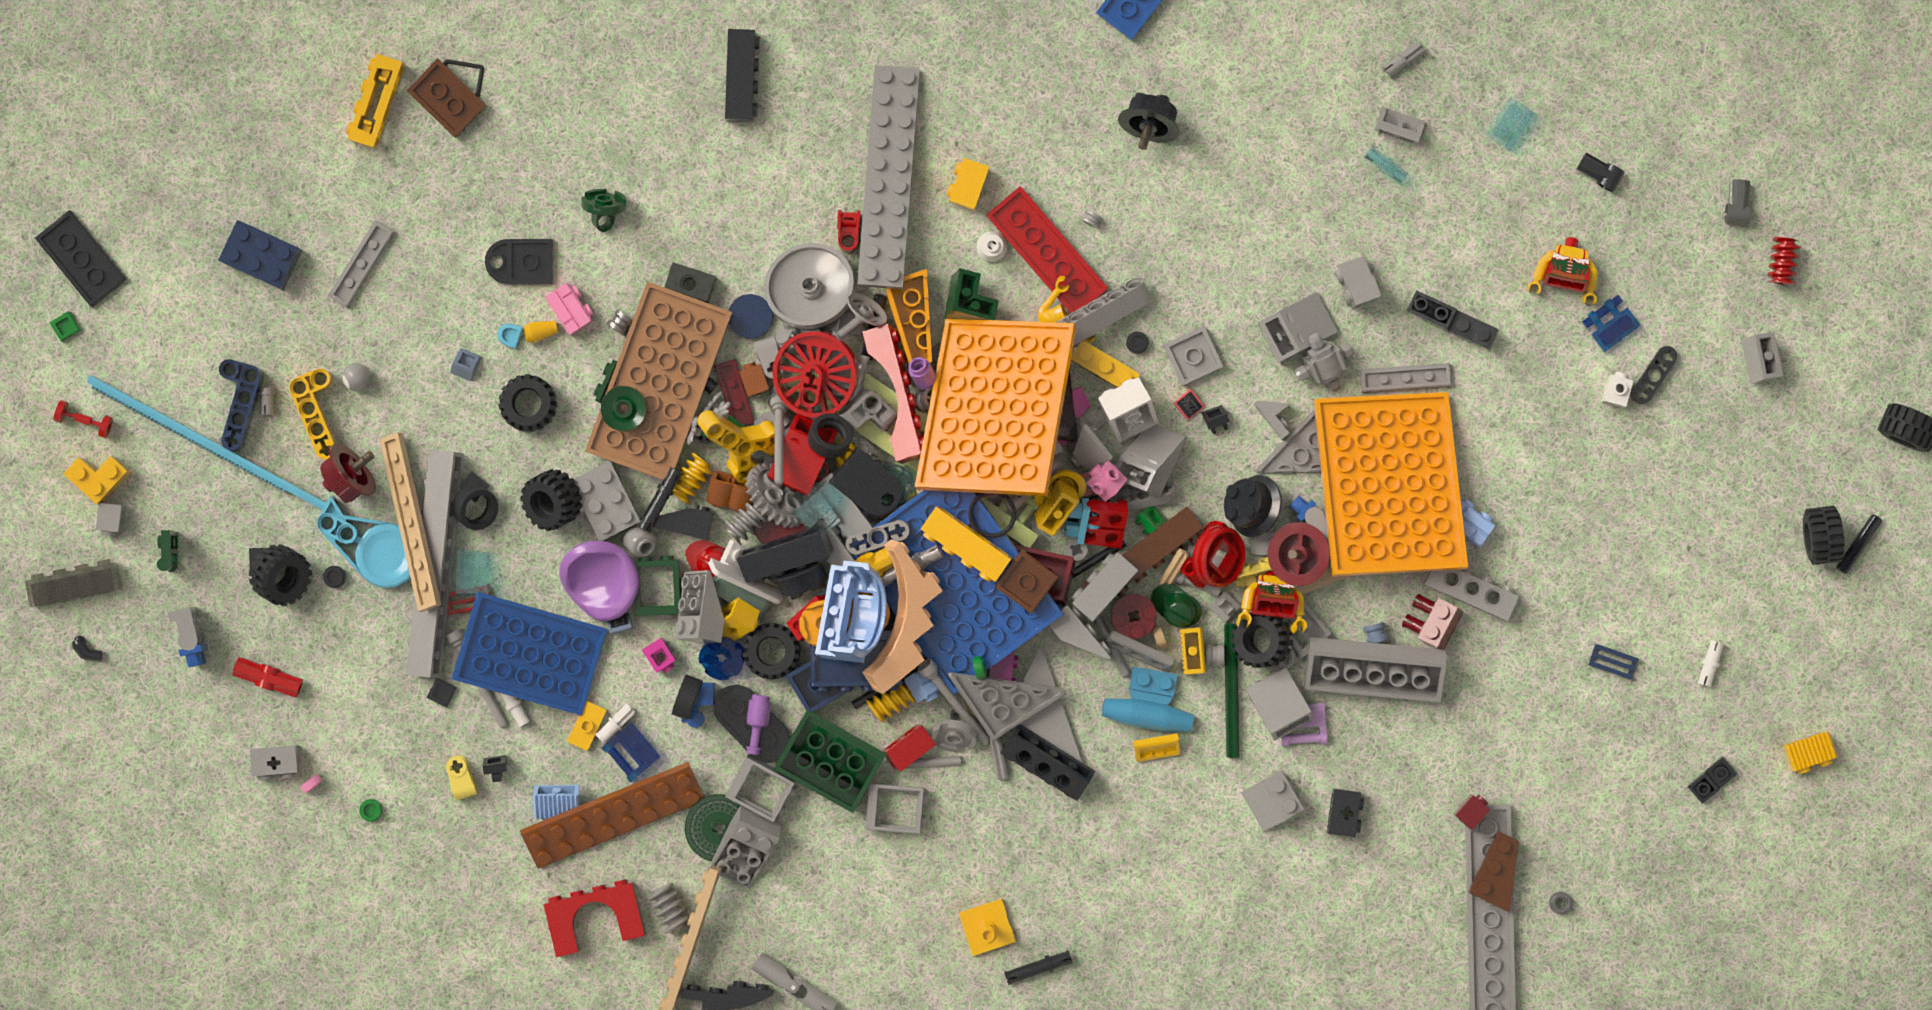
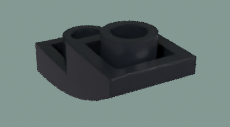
M1721 756L1687 787L1703 804L1717 793L1723 785L1735 777L1738 772L1724 756Z

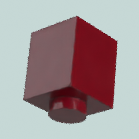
M1470 794L1453 815L1467 828L1473 830L1490 809L1487 807L1488 802L1478 794L1475 797Z

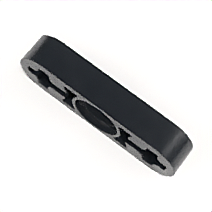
M1664 346L1656 352L1631 390V398L1635 403L1645 404L1651 400L1677 360V352L1674 348ZM1670 351L1672 360L1665 361L1663 367H1666V370L1664 371L1662 367L1655 365L1654 362L1657 361L1659 364L1663 359L1661 352L1666 353ZM1650 369L1659 371L1660 378L1658 381L1652 382L1649 380L1648 372ZM1644 379V381L1647 384L1654 386V388L1652 390L1650 387H1648L1645 391V395H1647V398H1641L1639 400L1637 398L1638 393H1636V390H1642L1646 384L1641 383Z

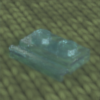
M1510 97L1485 135L1510 152H1513L1538 114Z
M457 550L456 596L476 597L477 591L489 595L490 551Z

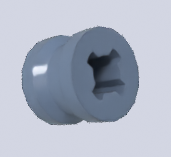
M1385 622L1363 627V631L1368 637L1366 642L1378 643L1389 640L1388 635L1384 631Z

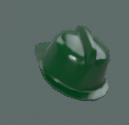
M1161 584L1152 592L1151 602L1156 611L1172 626L1189 627L1200 620L1202 607L1199 601L1173 584Z

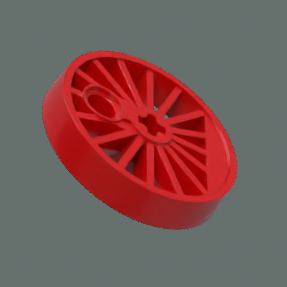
M809 331L793 336L780 348L773 364V383L778 396L788 408L806 417L817 418L825 413L837 412L850 401L858 385L859 369L854 353L842 339L827 332ZM800 344L807 346L808 355ZM792 345L802 360L788 351ZM823 348H825L827 351L822 358ZM834 350L841 351L839 355L827 362ZM846 355L849 365L828 369ZM784 356L801 368L783 365ZM851 369V378L829 374ZM781 370L800 373L801 375L782 379ZM815 370V373L818 374L819 377L816 378V376L812 374V371ZM801 380L792 389L786 391L783 383ZM832 380L850 383L849 390L847 391ZM831 388L845 396L841 403ZM800 389L799 398L795 402L790 395ZM809 391L815 393V402L809 400ZM825 393L835 406L831 410H828ZM820 404L821 411H814L815 406Z

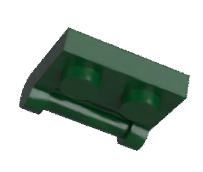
M161 530V535H158L157 538L158 549H161V558L157 561V568L160 571L174 572L178 568V531Z

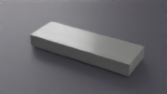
M1112 631L1104 642L1107 646L1162 671H1166L1172 666L1174 661L1173 657L1116 631Z

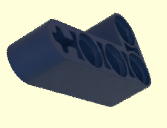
M226 359L220 363L219 373L223 378L237 382V387L221 443L225 449L237 452L245 445L259 397L258 392H260V387H262L264 374L261 369L253 365ZM229 364H234L236 368L232 376H228L225 372ZM255 370L257 372V379L254 382H249L247 374ZM244 392L251 394V400L247 404L241 402V395ZM242 413L245 421L242 425L237 426L234 421L235 416ZM233 427L237 430H242V432H236L235 435V431H231V428ZM235 435V439L238 440V443L233 444L231 447V443H229L228 440L229 438H234Z

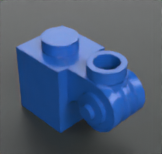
M703 682L690 719L685 720L681 718L682 723H686L694 728L703 725L705 717L698 710L703 705H714L715 683Z

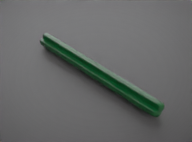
M1227 623L1224 625L1226 757L1238 758V652H1233L1232 648L1235 647V644L1231 643V638H1234V634H1231L1232 629H1237L1235 623Z

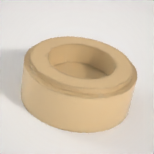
M1160 625L1155 626L1152 634L1159 649L1166 647L1167 644Z

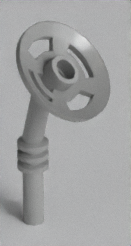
M853 293L851 296H848L847 303L855 314V318L837 332L833 331L832 334L843 339L862 323L882 326L887 321L886 313L873 299L860 293ZM873 310L876 312V314L878 315V317H877V316H874Z

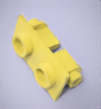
M1268 557L1262 558L1256 563H1244L1240 575L1235 580L1236 587L1241 586V588L1250 586L1251 583L1256 582L1255 576L1265 575L1266 572L1272 571Z

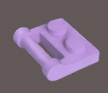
M1325 703L1307 704L1314 720L1301 726H1319V733L1287 734L1281 737L1282 747L1299 743L1320 742V744H1327Z

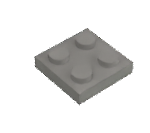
M1205 326L1163 345L1182 386L1223 368Z

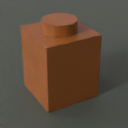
M756 362L743 365L744 370L739 371L748 398L770 391L761 364L756 365Z

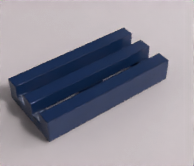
M1595 644L1588 665L1632 680L1639 658ZM1601 650L1630 660L1632 663L1629 665L1597 654V651ZM1597 658L1629 669L1628 674L1596 663L1594 660Z

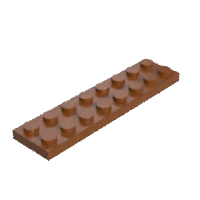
M688 761L521 829L520 832L537 869L689 808L705 796Z

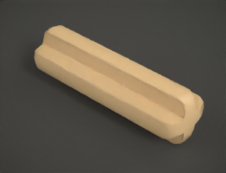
M1183 549L1177 551L1161 577L1159 585L1174 583L1181 572L1182 564L1189 559L1187 551Z

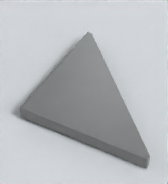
M1315 409L1255 470L1257 473L1321 472Z
M1039 647L1023 682L1056 687L1044 651ZM1060 698L1021 723L1022 726L1081 762V757Z
M948 673V676L993 741L1066 695L1065 690L1059 687L989 677L977 679L975 675Z

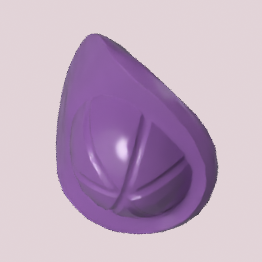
M605 541L585 542L572 548L561 561L559 576L564 590L593 619L598 621L616 619L622 616L634 602L639 589L638 570L626 551L616 544Z

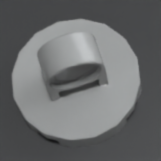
M952 708L946 720L934 725L932 740H937L939 747L949 751L961 752V748L968 747V750L976 746L978 733L974 727L965 723L964 720L963 722L953 720L952 715L959 714Z

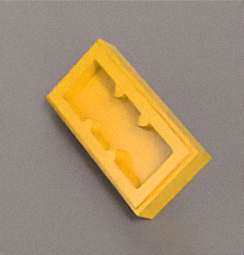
M586 701L582 716L579 715L567 742L588 751L607 710Z
M1178 733L1133 741L1136 762L1181 755Z

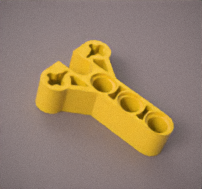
M711 410L704 411L699 415L697 423L705 435L728 450L727 468L739 483L748 482L745 478L758 465L752 456L755 451L762 450L770 456L774 454L775 424L772 421L767 420L759 425L740 428Z

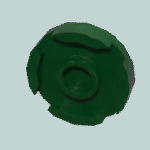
M592 189L586 191L585 196L581 197V207L583 210L591 213L593 226L601 232L609 231L614 225L615 215L622 213L626 209L627 198L619 191L611 194L606 193L607 189ZM607 216L606 223L599 225L600 218Z

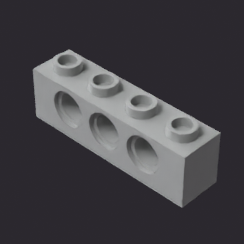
M1469 569L1428 572L1423 584L1424 586L1503 621H1509L1519 596L1514 594V589L1505 585L1499 588L1493 585L1495 581L1484 576L1481 579L1474 577V572ZM1448 573L1455 574L1457 582L1453 586L1448 585L1445 581ZM1469 582L1477 585V592L1474 595H1470L1466 591V586ZM1490 591H1494L1498 595V601L1495 604H1490L1487 601V594Z

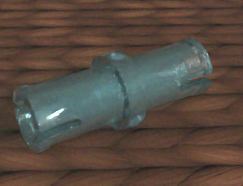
M1373 146L1364 155L1365 159L1379 168V172L1382 174L1385 172L1398 184L1408 174V172L1392 162L1393 159L1391 157L1387 158Z

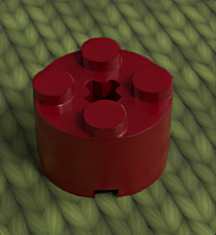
M1125 595L1118 599L1112 607L1111 623L1114 630L1131 639L1145 637L1153 630L1156 624V609L1153 603L1143 595ZM1136 610L1138 612L1137 616L1140 619L1139 621L1134 620L1131 623L1128 612L1133 613Z

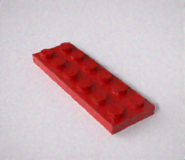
M1021 186L986 214V217L1051 292L1056 288L1057 279L1060 276L1066 277L1059 284L1061 286L1069 285L1067 291L1061 292L1057 299L1070 314L1094 301L1108 289Z

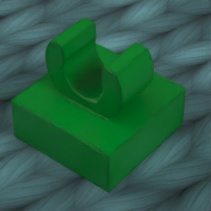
M1152 506L1136 516L1138 519H1136L1135 524L1137 525L1141 522L1145 528L1142 533L1151 534L1166 521L1156 507Z

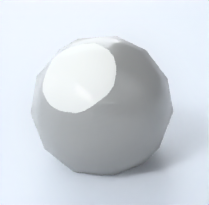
M353 363L345 368L342 379L348 389L359 392L367 386L370 372L366 366L360 363Z

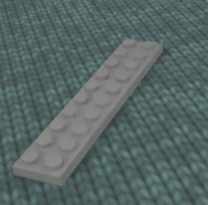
M875 65L857 286L903 289L920 69Z
M1487 805L1490 811L1473 830L1465 826L1469 1010H1516L1513 890L1510 912L1468 892L1496 832L1499 831L1512 837L1511 805Z

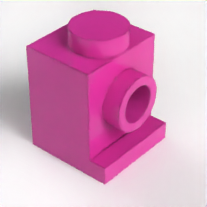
M659 638L642 650L656 673L662 671L665 674L675 667L673 663L677 660L663 638ZM659 653L665 655V660L662 662L657 660Z

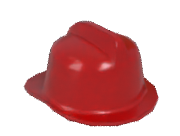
M706 540L693 542L685 551L691 571H711L708 564L710 559L713 558L720 561L726 548ZM711 571L712 578H714L715 574Z

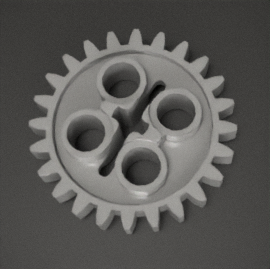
M766 462L762 465L758 464L745 478L748 481L745 486L749 488L746 493L752 495V498L749 500L756 502L755 509L760 508L762 510L761 515H768V521L774 519L777 526L781 523L784 528L787 526L791 529L794 526L798 527L811 513L809 510L811 505L807 502L810 498L783 484L777 485L774 480L768 478L767 475L773 463L769 465Z

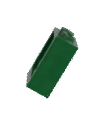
M674 555L660 556L661 560L652 561L651 557L638 558V562H634L639 574V589L634 600L635 616L679 614L678 603L681 599L679 560H674ZM673 566L674 605L642 607L640 567Z

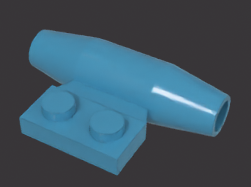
M1134 666L1132 667L1128 689L1132 699L1105 698L1101 716L1128 726L1161 732H1191L1194 714L1168 705L1175 694L1178 674Z

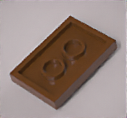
M438 58L407 89V92L454 138H457L487 106Z

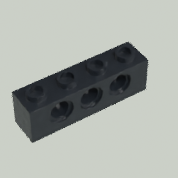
M1021 724L1015 728L1000 753L1008 760L1020 765L1029 773L1036 775L1048 785H1052L1078 801L1096 772Z

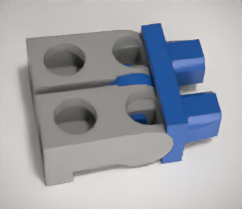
M1298 495L1289 506L1298 515L1295 519L1298 522L1303 521V523L1310 524L1319 529L1329 544L1327 521L1324 512L1320 508L1315 507L1316 503L1313 500L1308 503Z
M188 607L168 612L169 621H176L179 631L178 644L182 648L178 650L180 657L186 656L188 667L206 664L204 651L208 650V645L203 644L204 635L197 607Z

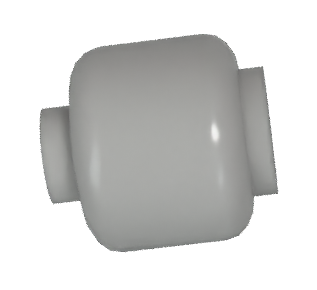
M634 525L626 531L623 543L633 556L643 558L649 556L655 550L657 540L652 532L649 533Z

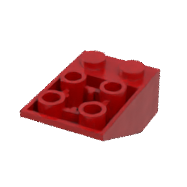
M796 414L784 439V481L782 484L808 496L826 458L815 453L808 443L807 436L814 420ZM830 427L820 428L818 430L819 437L824 442L833 445L838 431ZM774 462L767 475L772 480H774Z

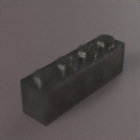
M107 559L98 561V566L94 567L83 564L75 566V571L67 572L66 568L54 570L53 575L46 577L44 573L31 575V580L25 581L30 608H36L123 590L118 563H111V560Z

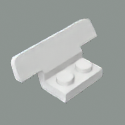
M730 540L720 561L713 558L710 559L708 564L716 576L775 604H780L783 601L781 590L764 583V581L754 583V581L745 582L736 557L740 550L747 549V547Z

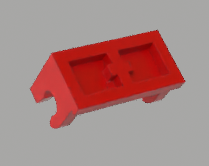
M916 724L882 751L886 753L885 757L891 766L901 772L936 744L924 727Z

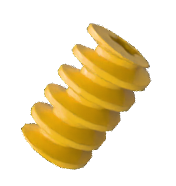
M694 453L691 455L695 461L687 460L686 463L689 468H680L684 475L680 477L673 490V495L687 504H690L688 495L696 496L693 488L699 490L702 488L698 481H707L704 473L708 475L713 474L709 468L710 465Z
M906 683L898 686L896 691H889V694L886 692L884 694L881 693V699L874 695L873 704L866 700L876 719L883 723L885 722V714L890 718L893 717V709L900 713V705L906 709L909 708L908 700L913 704L917 703Z

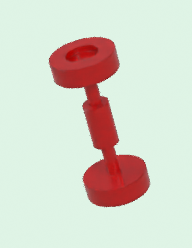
M64 400L59 401L53 417L55 422L62 423L66 415L74 418L76 422L100 427L98 436L107 438L113 423V417L105 415L100 423L92 420L93 418L78 412L76 414L68 412L69 403Z

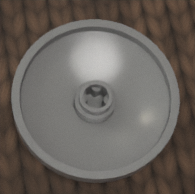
M818 243L797 245L779 255L771 264L764 284L765 297L774 315L785 324L800 329L823 327L838 319L849 307L847 303L848 296H851L855 291L854 275L846 258L836 249Z

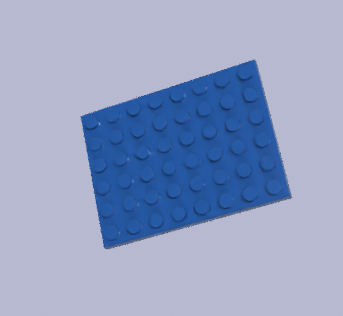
M923 490L874 527L896 520H904L910 525L911 531L906 539L899 542H903L909 549L908 555L910 558L915 553L926 551L936 544L943 553V558L930 563L923 570L929 573L932 572L938 577L940 581L938 585L942 592L923 606L930 613V621L934 626L915 640V642L919 645L927 659L931 658L935 662L938 674L952 693L955 694L958 692V689L948 676V673L975 675L973 657L976 656L983 657L986 670H988L1064 613L1049 592L1031 614L995 587L1019 554V551L1006 534L997 538L985 537L1013 557L996 582L993 580L988 582L979 575L981 571L974 566L972 569L960 562L962 558L954 553L952 556L942 549L943 545L937 540L932 542L924 537L923 534L925 532L921 528L938 505L972 528L969 522L968 510L977 494L973 492ZM979 499L973 509L975 524L979 529L987 533L1003 531L981 499ZM896 524L897 528L889 531V527H885L889 533V541L893 540L891 535L897 533L902 537V532L906 531L905 527H900L899 524ZM878 530L874 531L872 540L880 544L884 541V534ZM867 533L864 534L866 539L855 540L851 543V547H856L857 550H860L859 546L865 543L868 544V548L871 547L867 540ZM885 546L880 547V548H876V549H873V550H870V551H867V552H864V553H861V554H857V555L851 554V555H852V556L854 557V559L856 560L857 558H859L860 556H862V555H864V554H866V553H869V552L876 553V552H878V551L884 549ZM895 581L884 588L886 602L895 615H897L899 593L898 583Z

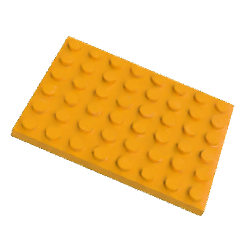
M968 319L945 320L936 369V380L933 385L915 482L917 490L1047 496L1076 333V325L1074 323Z
M1448 392L1315 399L1314 409L1332 577L1467 569L1468 560Z

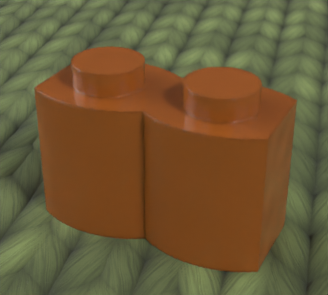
M714 471L706 500L708 503L717 508L729 507L739 513V509L747 511L746 503L753 506V502L749 500L752 498V495L746 493L749 489L745 486L746 483H739L730 473Z

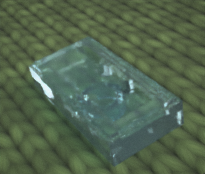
M828 482L798 507L794 513L810 529L839 504L843 498Z

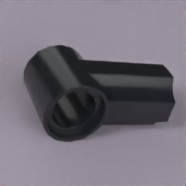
M1587 152L1576 168L1577 171L1597 181V185L1602 188L1605 186V190L1614 193L1625 174L1619 167L1610 163L1606 164Z

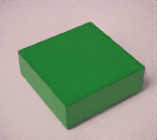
M70 311L49 322L61 342L81 331Z

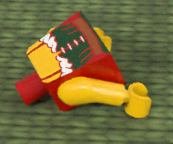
M1568 237L1565 239V245H1556L1554 251H1548L1538 261L1533 274L1534 281L1529 283L1528 291L1532 284H1537L1539 289L1536 294L1540 293V282L1543 281V285L1584 293L1581 298L1583 304H1586V297L1591 295L1592 305L1597 302V297L1593 293L1597 287L1598 271L1592 259L1589 258L1588 251L1578 248L1579 240L1574 237Z
M1273 571L1266 572L1265 575H1259L1257 582L1251 583L1245 590L1241 605L1243 611L1238 616L1237 626H1239L1241 619L1247 620L1246 628H1248L1252 620L1249 611H1252V614L1296 618V621L1290 627L1291 632L1295 633L1297 631V625L1301 627V634L1306 630L1307 622L1302 619V616H1304L1303 595L1293 585H1289L1277 578Z

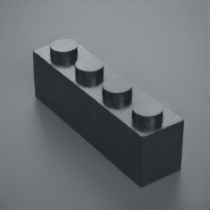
M728 29L725 97L726 121L753 122V117H757L758 103H754V94H758V81H754L755 72H759V58H755V49H760V36H756L755 30Z
M824 525L740 550L736 560L745 582L754 581V583L766 579V576L773 574L780 576L792 568L800 570L815 561L816 563L825 562L829 559L833 546Z

